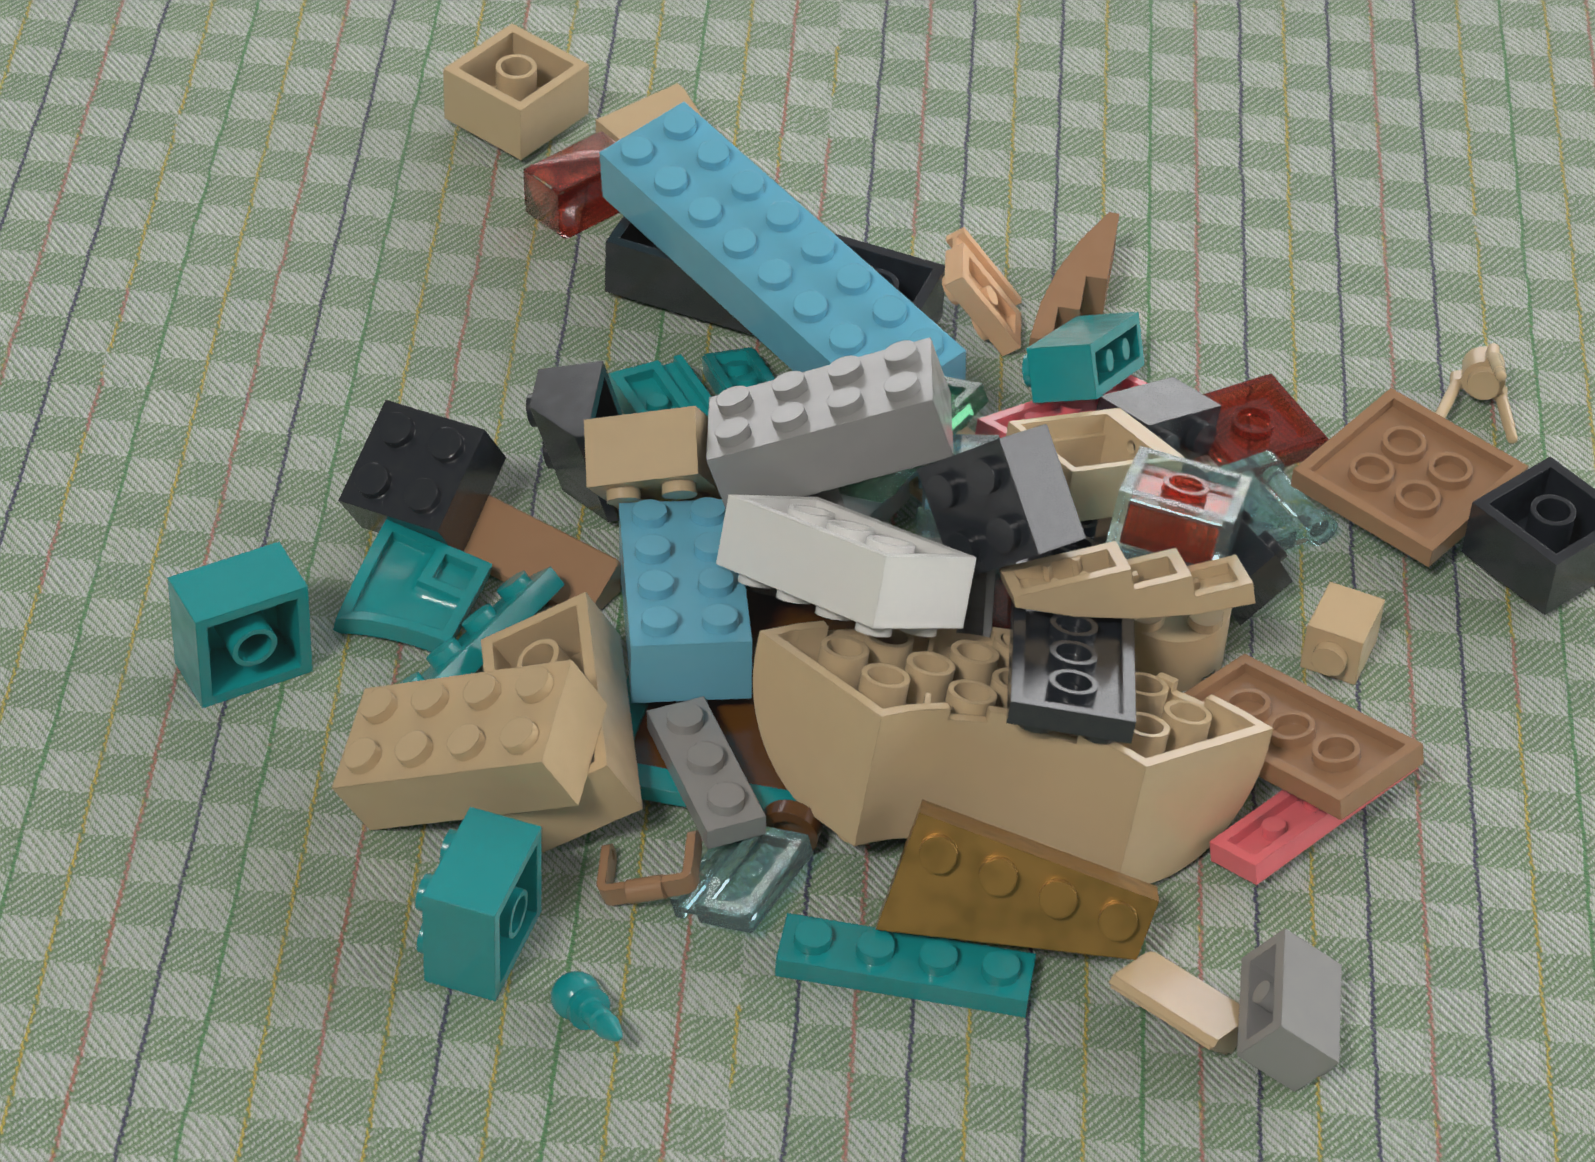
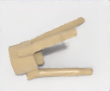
M1491 343L1488 346H1479L1465 354L1462 360V370H1455L1450 373V384L1435 413L1446 419L1459 391L1462 389L1470 396L1479 400L1493 398L1497 404L1507 441L1510 444H1514L1517 442L1518 436L1508 401V390L1505 386V379L1507 377L1505 360L1500 353L1498 344Z

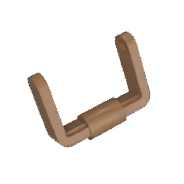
M699 831L687 832L682 872L627 879L614 883L617 864L615 847L613 844L602 845L596 886L604 903L609 906L628 903L637 904L692 893L697 888L699 882L702 855V839Z

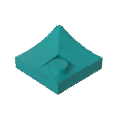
M386 519L335 619L333 630L341 634L385 638L432 652L448 639L457 637L462 628V623L470 614L489 579L493 564Z

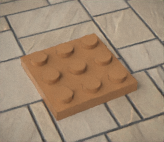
M1390 388L1295 467L1290 486L1427 567H1430L1465 536L1472 502L1528 470L1529 466Z

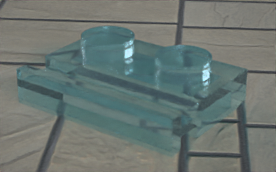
M766 827V834L709 849L701 859L697 888L692 893L670 898L675 916L684 919L689 913L697 915L700 923L752 934L813 855L809 836L807 834Z

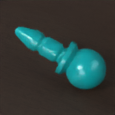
M570 971L561 975L555 981L551 990V1003L559 1016L569 1020L580 1030L592 1029L602 1039L614 1042L622 1039L623 1032L620 1021L611 1013L609 997L600 988L594 977L586 972Z

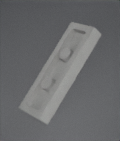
M704 696L648 710L647 729L707 849L766 834V815Z

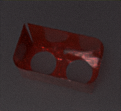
M600 131L523 169L526 213L565 239L573 237L620 213L603 197L599 157L600 151L616 141ZM540 180H542V181H544L545 183H547L548 185L552 186V189H550L548 186H546V185H545L544 183H542Z

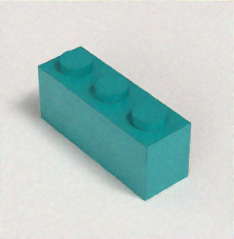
M1139 312L1076 316L1026 348L1027 354L1022 362V375L1025 385L1028 388L1031 387L1033 403L1098 399L1143 367L1145 361Z

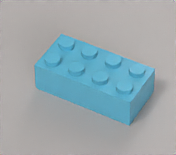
M712 497L685 501L645 499L638 502L619 503V560L621 564L631 703L687 701L704 696L705 700L752 698V635L746 586L738 582L739 573L716 564L726 511L722 499Z

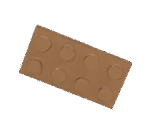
M1245 653L1184 692L1203 702L1212 694L1237 706L1272 727V736L1259 777L1340 820L1424 763L1423 743Z

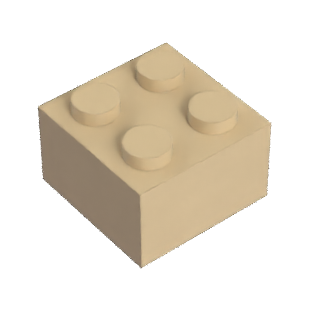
M510 24L443 68L444 118L519 160H522L588 114L589 64L514 24Z
M696 406L584 420L587 488L606 500L607 504L613 505L617 509H619V503L638 502L645 499L658 501L697 500L703 497L722 499L706 461L708 416Z

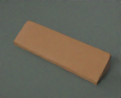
M491 495L488 496L464 552L492 563L491 576L505 582L522 570H525L531 576L551 566L565 584L546 603L552 607L586 592L597 607L602 610L620 592L621 564L616 558Z

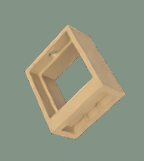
M1121 408L1008 422L1006 436L1047 424L1080 521L1174 508L1185 457Z

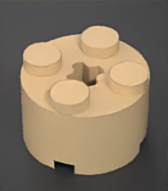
M1194 561L1191 563L1185 562L1186 566L1202 563L1205 561ZM1232 608L1195 615L1134 619L1135 672H1144L1154 676L1163 672L1179 679L1177 690L1180 692L1194 687L1203 681V677L1213 671L1214 673L1217 672L1223 664Z

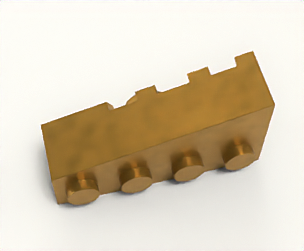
M922 799L881 907L876 930L1137 960L1159 903L1158 887Z

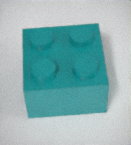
M280 542L167 577L175 664L202 709L313 672L308 585Z
M470 807L458 830L451 828L447 832L440 851V863L434 874L426 873L423 876L415 899L416 910L422 911V925L418 934L416 948L418 953L423 954L424 981L496 1002L542 912L541 826Z

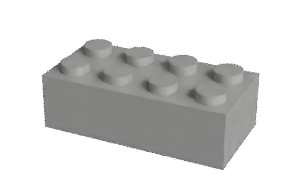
M931 337L915 342L910 340L899 341L882 351L860 357L844 356L827 366L804 372H785L768 382L749 387L733 386L722 391L719 395L709 397L706 461L725 508L728 494L804 497L953 456L951 393Z

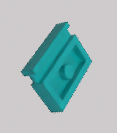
M682 354L675 355L673 362L662 365L659 360L609 373L611 384L624 414L696 406L707 416L709 414V397L712 396Z

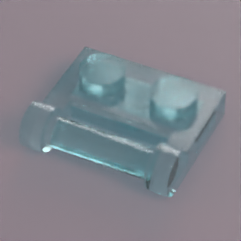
M1271 451L1261 452L1206 471L1215 486L1217 494L1223 501L1232 495L1247 510L1254 520L1249 527L1258 536L1264 530L1268 531L1284 550L1307 542L1315 546L1322 545L1328 542L1337 531L1338 523L1326 510L1317 509L1302 492L1290 486L1291 479L1284 473V464ZM1265 487H1268L1271 490V492L1280 500V502L1289 510V512L1295 518H1293L1283 508V506L1274 498V496Z

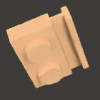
M965 227L947 235L946 242L951 249L945 251V275L942 277V286L946 296L952 304L956 306L961 305L971 317L973 327L979 337L984 341L989 340L1002 356L1021 348V312L1016 307V305L1022 303L1021 296Z

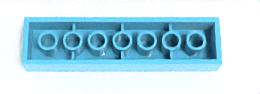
M680 103L599 152L603 197L791 370L804 372L830 365L836 359L844 356L860 357L885 350L890 345L899 341L910 340L915 342L931 337L951 393V403L965 395L966 350L687 103Z

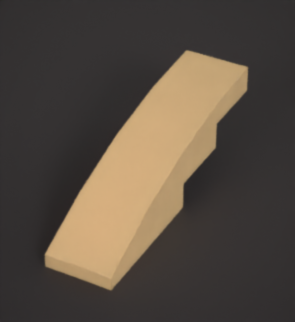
M1112 541L999 568L1001 579L1015 607L1073 617L1140 619L1195 615L1255 604L1253 582L1237 555L1186 566L1177 548L1126 559L1117 542Z

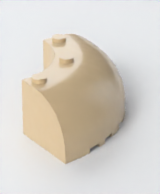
M824 621L797 623L759 631L753 666V698L756 718L763 744L776 773L794 799L810 807L814 817L833 830L841 840L853 846H858L875 841L908 838L923 799L1149 884L1167 878L1188 866L1210 847L1209 841L1227 829L1244 805L1257 781L1273 732V728L1212 694L1203 702L1178 691L1179 679L1160 672L1157 676L1144 672H1135L1136 725L1132 744L1116 741L1109 744H1098L1090 742L1080 735L1056 731L1045 734L1026 731L1019 725L1006 723L1010 629L992 627L990 637L956 633L957 629H937L935 637L916 636L905 633L900 629H892L891 637H876L860 633L855 629L828 630L829 626Z

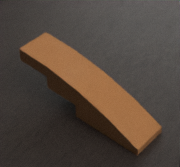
M1109 212L1080 239L1058 268L1040 303L1030 335L1029 346L1076 316L1104 313L1115 254L1119 213Z

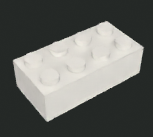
M728 494L716 564L739 573V583L757 588L777 589L776 597L780 600L796 604L812 603L816 605L815 614L821 617L841 621L853 620L856 622L855 630L860 633L876 637H891L892 629H900L905 633L916 636L935 637L937 629H963L977 557L819 497Z

